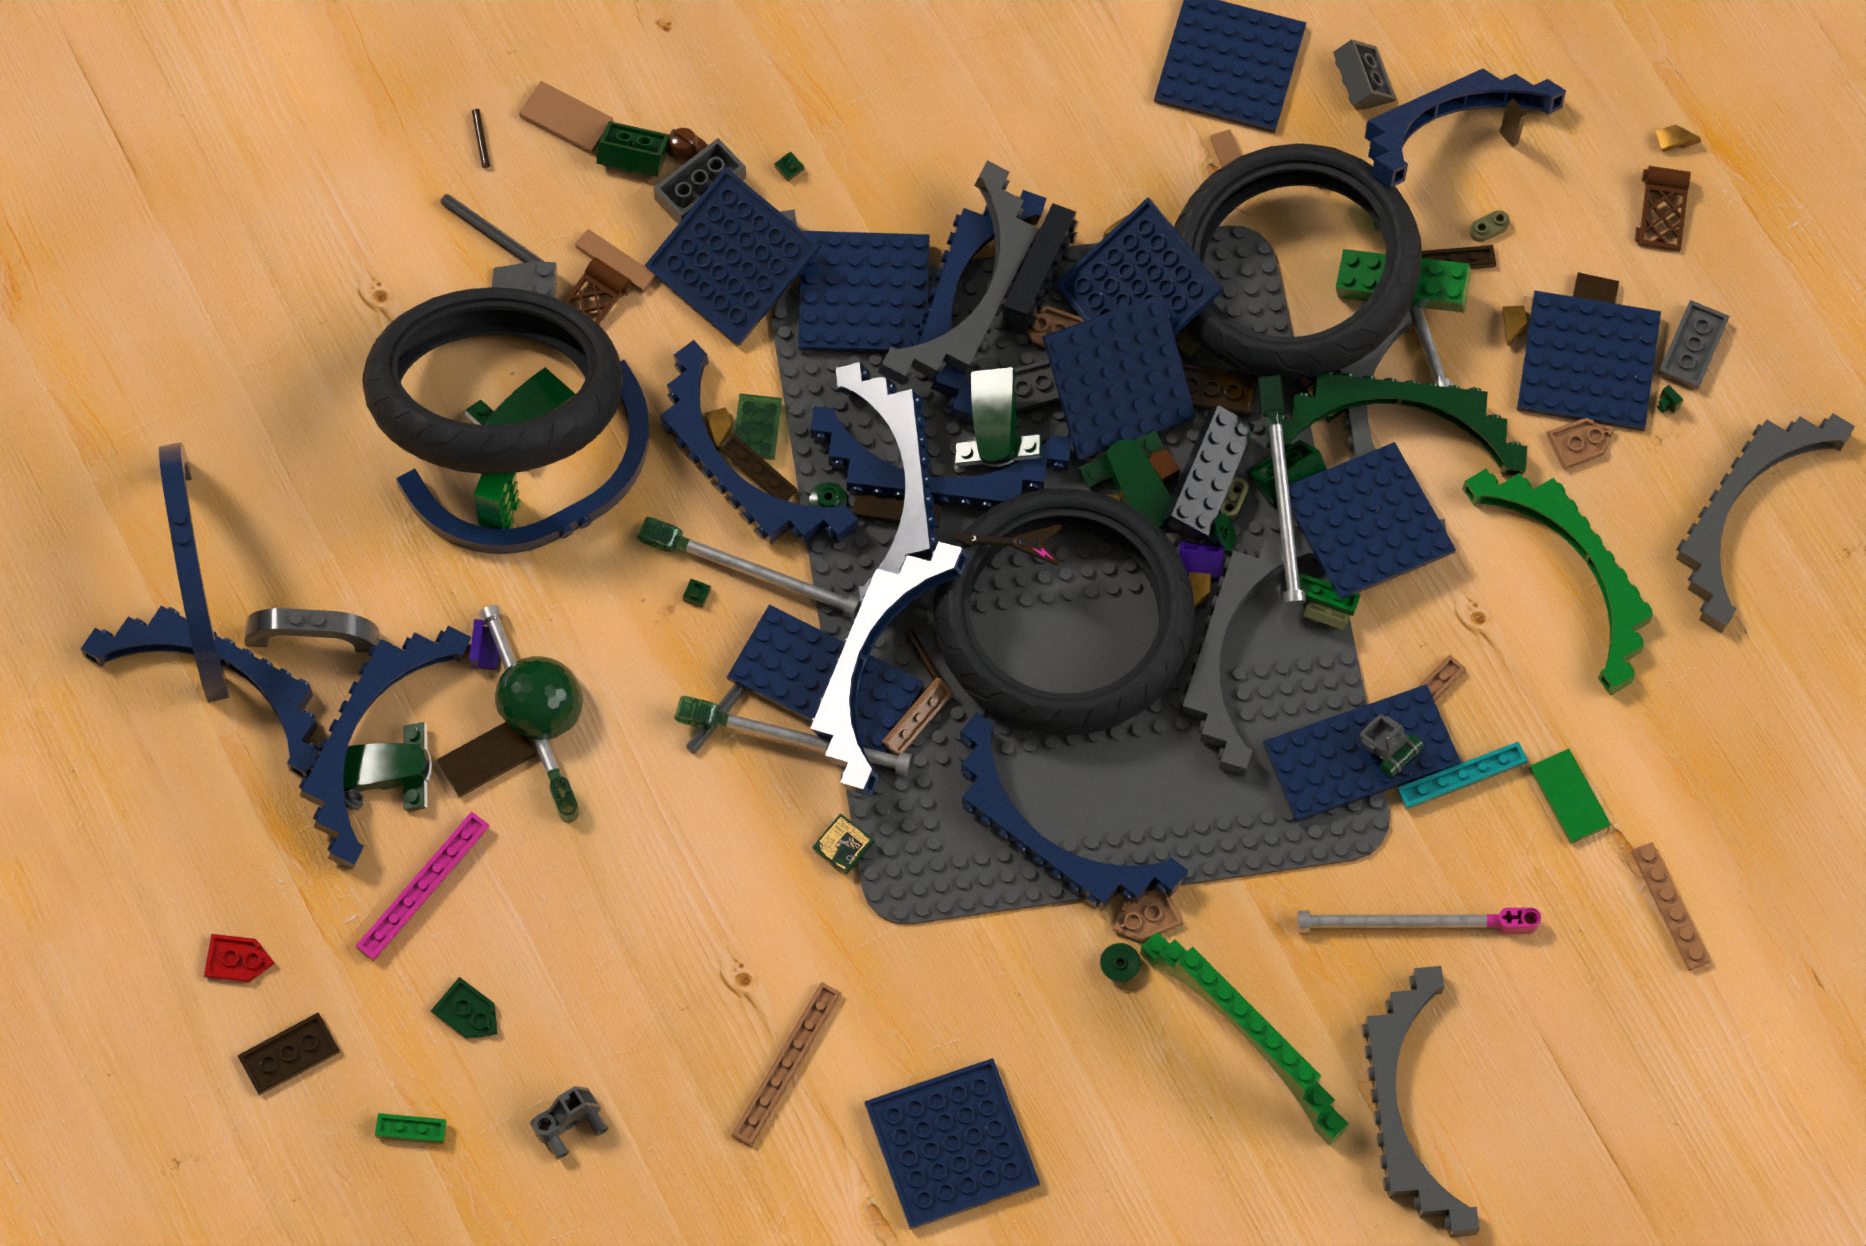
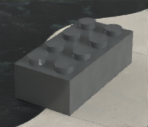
M717 138L654 187V199L679 224L725 167L741 180L746 179V166Z

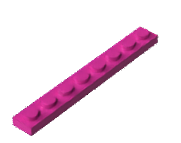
M471 811L358 942L356 948L372 961H375L488 830L489 824Z

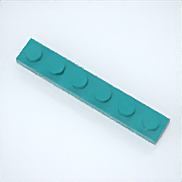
M1518 741L1398 787L1397 792L1407 810L1527 764L1528 760Z

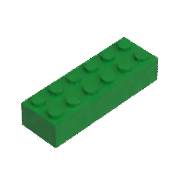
M1343 249L1336 283L1338 298L1367 301L1379 283L1385 265L1386 254ZM1422 258L1421 275L1410 306L1464 313L1472 275L1470 264Z

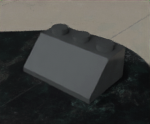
M1351 39L1333 52L1336 66L1340 70L1342 82L1348 91V98L1353 106L1367 109L1396 100L1376 46Z

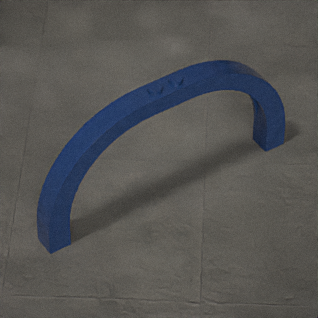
M625 359L620 361L623 371V387L620 401L629 422L628 443L616 471L595 492L563 510L527 526L509 529L486 528L461 520L443 508L429 492L417 470L413 469L397 477L396 481L399 490L415 515L435 534L457 546L483 553L510 554L530 551L560 538H567L573 531L588 527L592 521L607 513L626 496L635 484L645 463L649 447L650 433L646 400L635 375Z
M182 442L159 446L161 479L174 558L200 680L207 702L229 698L227 680L219 657L210 619L186 485V481L192 480L189 460Z

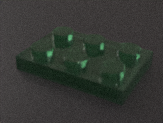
M739 394L734 434L763 459L775 460L782 398Z

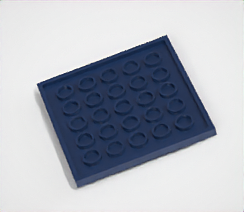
M1183 0L1154 102L1275 133L1307 22L1221 0Z
M725 167L645 266L740 346L821 246Z
M1149 197L1055 283L1084 321L1157 295H1163L1174 336L1224 291Z
M803 231L817 242L821 248L801 271L798 350L888 353L891 347L895 349L913 347L915 341L919 342L920 336L917 335L920 324L925 323L926 317H923V314L928 304L930 234Z
M1534 290L1517 410L1573 420L1588 418L1598 424L1644 431L1661 311Z
M1163 295L1148 298L1042 336L1076 459L1081 460L1103 452L1117 441L1123 439L1136 440L1155 430L1158 432L1196 418Z
M1395 442L1288 485L1292 516L1339 601L1452 555L1456 551Z
M993 1058L864 1101L910 1230L1040 1186Z

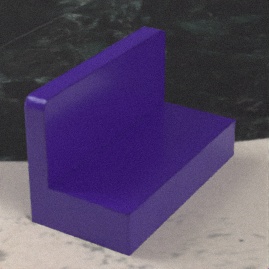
M1180 542L1179 555L1188 576L1189 572L1211 574L1212 578L1221 577L1223 564L1222 546Z
M474 619L469 657L470 667L496 670L499 652L489 627L484 626L483 620Z

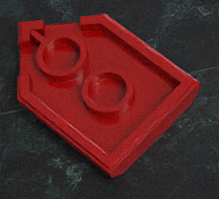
M211 934L204 978L249 983L275 963L257 939Z

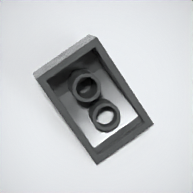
M532 261L496 267L493 269L492 287L528 290L555 298L558 275L556 262Z

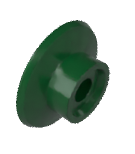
M831 482L817 485L809 496L810 506L840 507L843 504L846 506L848 504L845 490L838 484ZM829 496L832 499L826 500L825 497Z
M1220 513L1216 518L1215 524L1212 526L1210 537L1215 545H1221L1225 550L1232 551L1236 545L1235 529L1230 518L1225 513Z
M1115 943L1108 946L1100 958V966L1103 973L1109 979L1118 982L1132 979L1138 973L1141 965L1138 952L1132 946L1125 943ZM1120 961L1123 962L1124 965L1119 967L1116 963Z

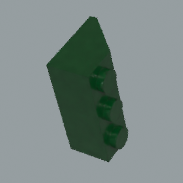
M609 121L598 144L596 164L623 169L626 172L641 173L649 177H658L663 167L670 135Z
M1302 440L1296 441L1290 445L1288 450H1285L1288 485L1327 470L1320 451ZM1271 456L1246 470L1262 496L1271 503L1276 504L1277 496Z

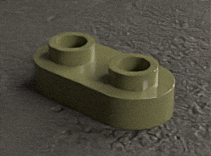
M1497 210L1474 221L1470 228V236L1477 242H1484L1505 232L1510 223L1509 215L1504 211ZM1496 218H1501L1503 221L1499 222ZM1478 227H1483L1485 230L1481 231Z
M1239 477L1232 479L1219 514L1225 513L1230 519L1235 518L1239 514L1248 492V484L1244 479ZM1233 489H1239L1241 492L1235 493ZM1231 507L1232 511H1226L1225 508Z

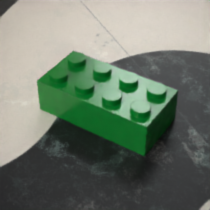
M517 473L481 474L474 492L479 526L495 529L512 528L514 518H512L513 513L518 511L521 499L518 497L519 490H517Z

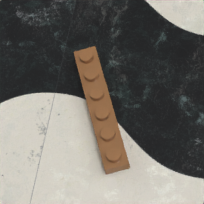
M1653 842L1633 849L1631 853L1688 971L1709 963V956Z

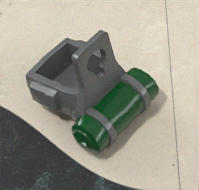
M1382 714L1370 722L1359 735L1361 745L1371 754H1376L1383 760L1380 764L1381 771L1390 778L1399 774L1402 768L1424 748L1422 741L1415 735L1408 737L1404 733V728L1401 724L1399 725L1389 716H1383Z

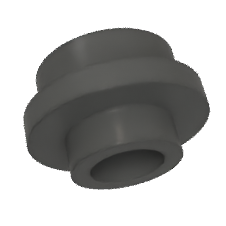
M350 789L344 793L345 805L348 809H361L364 797L359 791Z

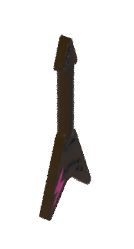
M1058 524L1015 536L1014 538L979 536L969 532L955 536V541L972 547L973 544L1012 546L1017 550L1058 566L1060 561L1045 547L1044 543L1060 531L1061 525Z

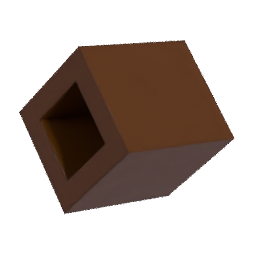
M1167 449L1161 452L1156 451L1149 456L1148 460L1164 485L1179 478L1180 468Z

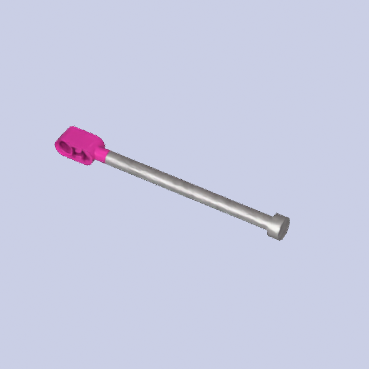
M1531 907L1504 908L1499 914L1310 915L1309 910L1297 911L1298 933H1309L1310 928L1497 927L1504 934H1531L1537 930L1541 922L1540 912ZM1531 917L1535 923L1528 924L1524 918Z

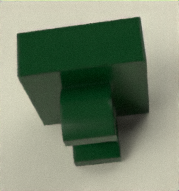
M792 152L787 153L775 163V168L787 181H790L804 171V165Z
M1668 385L1661 392L1657 408L1661 413H1664L1668 408L1675 413L1680 409L1683 399Z
M690 579L682 597L683 601L703 608L711 591V586Z

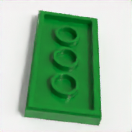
M1570 749L1530 765L1529 769L1570 844L1610 827L1611 823Z

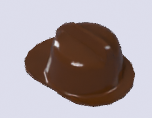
M678 128L676 130L673 129L669 134L666 152L681 164H685L706 148L708 144L695 135L691 129Z

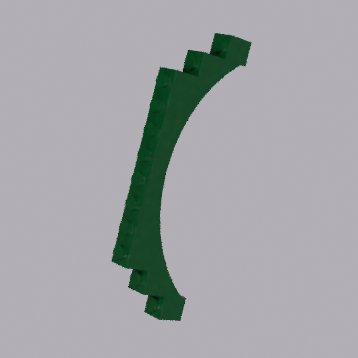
M1333 372L1314 377L1312 397L1307 393H1298L1293 396L1290 404L1289 419L1286 416L1277 415L1274 418L1271 417L1267 425L1266 448L1271 449L1269 426L1280 424L1282 425L1284 450H1288L1291 441L1313 423L1328 415L1362 405L1396 404L1433 413L1463 429L1491 455L1500 467V474L1515 476L1521 473L1523 475L1526 471L1527 446L1521 445L1520 442L1506 443L1507 419L1495 414L1486 416L1488 392L1476 387L1460 389V386L1457 385L1442 387L1437 383H1427L1425 385L1418 384L1414 380L1398 382L1394 378L1380 380L1369 375L1362 378L1354 377L1351 373L1335 375Z

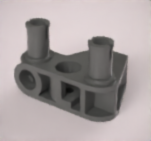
M574 1086L559 1095L548 1110L539 1114L530 1122L536 1137L541 1143L548 1144L557 1160L569 1153L559 1136L572 1127L587 1120L596 1136H600L608 1130V1126H606L599 1115L600 1106L589 1088ZM574 1104H577L578 1107L572 1110V1106ZM543 1124L550 1125L548 1130H540Z

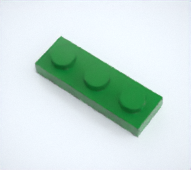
M1302 573L1298 574L1300 590L1305 591L1306 600L1354 616L1361 594L1357 593L1339 601L1330 583Z
M378 1113L375 1137L444 1144L447 1120Z

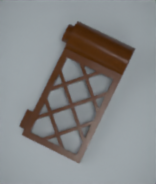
M1648 165L1647 169H1643L1642 182H1645L1641 225L1640 228L1636 227L1634 239L1638 241V245L1673 251L1681 250L1687 195L1691 177L1690 171ZM1649 192H1658L1662 199L1654 204L1649 198ZM1673 195L1682 196V203L1676 207L1668 199ZM1664 201L1672 209L1665 215L1657 208ZM1651 210H1654L1660 217L1653 223L1646 217L1647 213ZM1672 213H1675L1680 219L1679 223L1675 226H1672L1666 219ZM1661 221L1669 228L1662 235L1654 227ZM1650 229L1657 236L1653 241L1644 240V233ZM1672 232L1677 238V245L1669 244L1664 237Z
M595 257L590 261L585 273L563 302L569 304L573 300L580 299L582 309L578 310L583 313L597 310L598 317L595 322L600 325L618 299L630 293L633 287L631 285L632 280ZM585 282L593 285L594 292L582 294L581 287ZM607 294L612 298L608 304L599 305L597 296ZM595 296L596 306L584 308L583 298Z

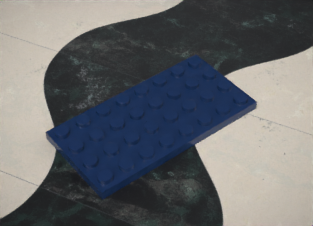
M769 604L728 673L727 680L812 722V718L817 714L820 707V699L827 690L829 677L833 675L836 668L837 658L843 651L844 641ZM869 655L866 660L859 683L857 699L858 729L864 748L886 753L887 748L882 743V740L913 706L924 686V682L872 655Z
M1427 684L1263 741V746L1295 822L1427 777L1461 763ZM1380 714L1389 716L1399 725L1401 724L1404 728V733L1408 737L1415 735L1424 745L1419 754L1408 762L1401 772L1393 778L1386 776L1381 771L1380 764L1383 760L1376 754H1371L1361 745L1359 738L1360 733Z

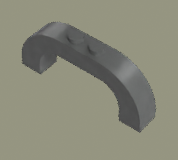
M272 608L256 611L248 616L244 640L246 646L268 647L269 638L279 635L336 638L351 643L355 648V652L369 653L373 644L378 645L379 629L372 621L346 612Z

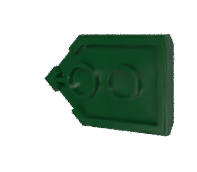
M461 977L454 982L431 1010V1013L466 1039L498 1035L495 1003Z

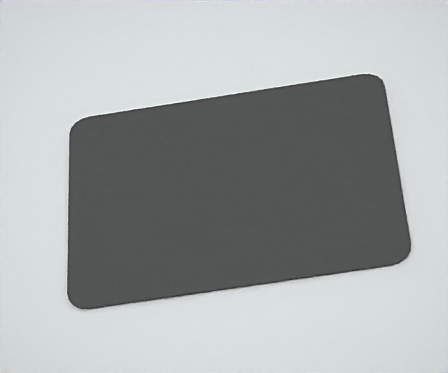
M1219 226L1209 242L1204 259L1205 267L1224 289L1213 301L1228 317L1248 329L1271 336L1292 337L1277 259L1271 244L1260 233L1247 227ZM1098 243L1068 247L1070 249L1068 257L1065 261L1062 260L1060 264L1061 271L1057 278L1054 277L1052 280L1053 287L1050 294H1046L1044 297V307L1050 306L1081 317L1055 283ZM995 257L973 259L963 270L956 285L952 302V329L964 321L985 296L991 282ZM944 263L929 265L928 305H931L932 299L929 298L932 287H936L938 283L935 280L939 268H943ZM1020 264V266H1019V268H1018L1019 271L1021 270V268H1022V266H1023V265H1021V264ZM799 284L791 287L779 298L773 309L772 329L800 504L810 506L809 496L811 491L821 483L831 482L838 484L845 490L848 497L847 507L853 513L856 494L847 491L849 467L836 468L828 464L831 441L818 442L815 439H810L813 408L816 406L835 409V415L840 423L858 443L880 459L904 469L896 438L881 414L864 400L852 394L845 395L837 386L836 368L860 362L865 368L869 369L871 379L884 376L878 373L887 353L798 350ZM1003 298L1002 305H1004L1006 299ZM1002 309L999 317L994 316L992 319L995 325L990 334L985 333L983 338L987 341L981 351H976L975 356L978 359L973 368L968 367L965 376L971 385L972 371L1009 367L1018 368L1048 360L1046 349L1043 346L1032 343L1028 334L1023 335L1002 327ZM1204 346L1191 359L1178 351L1181 363L1252 374L1223 362ZM913 370L909 379L904 378L901 384L891 380L896 384L897 393L913 389L922 397L923 408H921V412L926 423V427L923 430L928 441L926 455L930 460V467L928 468L930 476L945 478L973 477L992 473L1022 461L1016 460L1011 464L1000 467L984 464L957 466L956 443L976 441L974 424L971 425L949 417L951 409L948 408L951 396L931 390L933 381L929 380L930 377ZM1257 375L1251 417L1237 415L1254 424L1255 427L1233 477L1242 478L1248 484V492L1239 514L1235 518L1230 519L1236 534L1234 551L1255 557L1258 545L1263 546L1265 539L1282 544L1277 503H1271L1262 496L1246 470L1272 456L1271 449L1266 448L1268 422L1271 417L1274 418L1277 415L1286 416L1287 419L1290 418V404L1293 396L1298 393H1304L1302 391L1301 379H1279ZM1060 401L1016 412L1018 417L1016 437L1040 435L1042 437V446L1050 440V435L1070 437ZM1194 408L1196 418L1156 432L1164 449L1168 450L1180 468L1179 478L1165 485L1171 498L1207 413L1210 410ZM1311 426L1291 441V444L1302 440L1315 448ZM1071 441L1068 470L1057 471L1051 469V467H1046L1044 489H1082L1103 495H1118L1111 477L1087 488L1078 469L1102 457L1105 451L1078 460L1076 459ZM1022 488L1021 495L1031 493L1032 491ZM1233 489L1235 493L1241 492L1239 489ZM863 493V495L873 496L872 494ZM829 496L825 497L826 500L832 499ZM884 496V498L896 499L893 496ZM934 502L935 505L942 506L939 528H935V535L938 537L939 542L954 545L956 542L955 536L961 535L980 515L988 510L975 506L965 508L958 504L941 505ZM1226 507L1225 510L1232 511V508ZM1292 516L1293 530L1295 533V529L1299 527ZM857 517L859 528L839 543L835 538L830 539L824 529L807 541L813 585L847 598L851 594L860 597L859 587L864 586L881 565L894 541L900 523ZM1166 524L1158 527L1172 542L1178 554L1180 542L1215 545L1211 540L1210 534L1200 542H1197ZM1060 530L1044 543L1045 547L1060 561L1058 566L1017 550L1012 546L1002 549L991 559L979 575L970 597L969 611L973 630L982 649L991 661L1007 675L1020 683L1042 691L1081 693L1104 687L1120 679L1132 670L1145 656L1152 645L1159 626L1157 601L1152 586L1143 570L1122 549L1095 535L1072 530ZM1224 548L1221 574L1223 577H1225L1227 570L1223 569L1226 558H1231L1233 550L1227 551ZM1316 557L1313 562L1306 561L1297 565L1298 574L1302 573L1329 583ZM1285 571L1275 575L1261 585L1239 609L1229 626L1222 644L1219 671L1220 686L1229 718L1247 748L1253 749L1244 777L1219 769L1221 761H1218L1217 758L1221 747L1201 742L1202 734L1198 733L1202 720L1181 714L1183 706L1179 705L1182 693H1187L1189 686H1186L1189 673L1193 674L1195 667L1192 666L1195 653L1200 654L1202 648L1198 647L1201 635H1206L1208 630L1205 627L1208 614L1213 615L1214 612L1211 605L1214 595L1219 596L1221 589H1217L1220 578L1211 577L1210 595L1207 597V602L1204 605L1199 604L1195 607L1194 631L1188 655L1177 677L1160 698L1143 712L1118 726L1082 735H1048L1014 726L989 713L976 703L952 674L940 649L933 614L936 586L909 603L892 619L877 639L870 655L924 682V686L915 700L916 702L932 684L933 680L905 635L908 630L913 629L943 681L954 694L903 752L912 755L907 776L895 774L896 769L871 763L879 775L872 796H866L846 789L851 822L875 840L857 862L861 888L867 904L880 917L895 924H918L1086 899L1080 893L1079 895L1073 893L1069 889V885L1063 880H1056L1047 868H1041L1035 864L1030 855L1027 853L1024 855L1019 852L1015 847L1016 845L1010 840H1003L998 835V831L993 827H986L977 815H971L964 810L962 796L972 786L974 781L970 782L963 777L961 764L974 749H968L962 744L960 731L976 712L994 724V733L991 735L994 764L1001 784L1016 810L1043 837L1077 856L1097 862L1126 866L1166 862L1171 857L1188 870L1187 878L1180 886L1349 862L1369 856L1382 844L1389 829V809L1385 791L1295 822L1263 746L1264 740L1367 705L1350 618L1345 631L1342 629L1335 630L1325 623H1315L1310 621L1308 617L1303 616L1309 602L1308 600L1301 605H1284L1283 593L1287 591ZM816 600L820 630L845 641V638L852 629L853 618L843 615L844 610ZM1152 885L1148 890L1154 889L1155 885Z

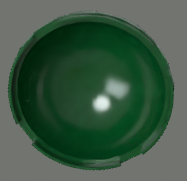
M531 656L513 663L501 675L496 685L495 705L499 716L501 715L507 722L508 727L516 733L531 739L548 740L557 738L575 725L582 711L583 694L578 679L563 663L548 657Z

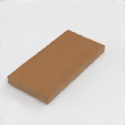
M540 81L519 113L520 117L591 154L599 144L608 122H613V117L543 81Z

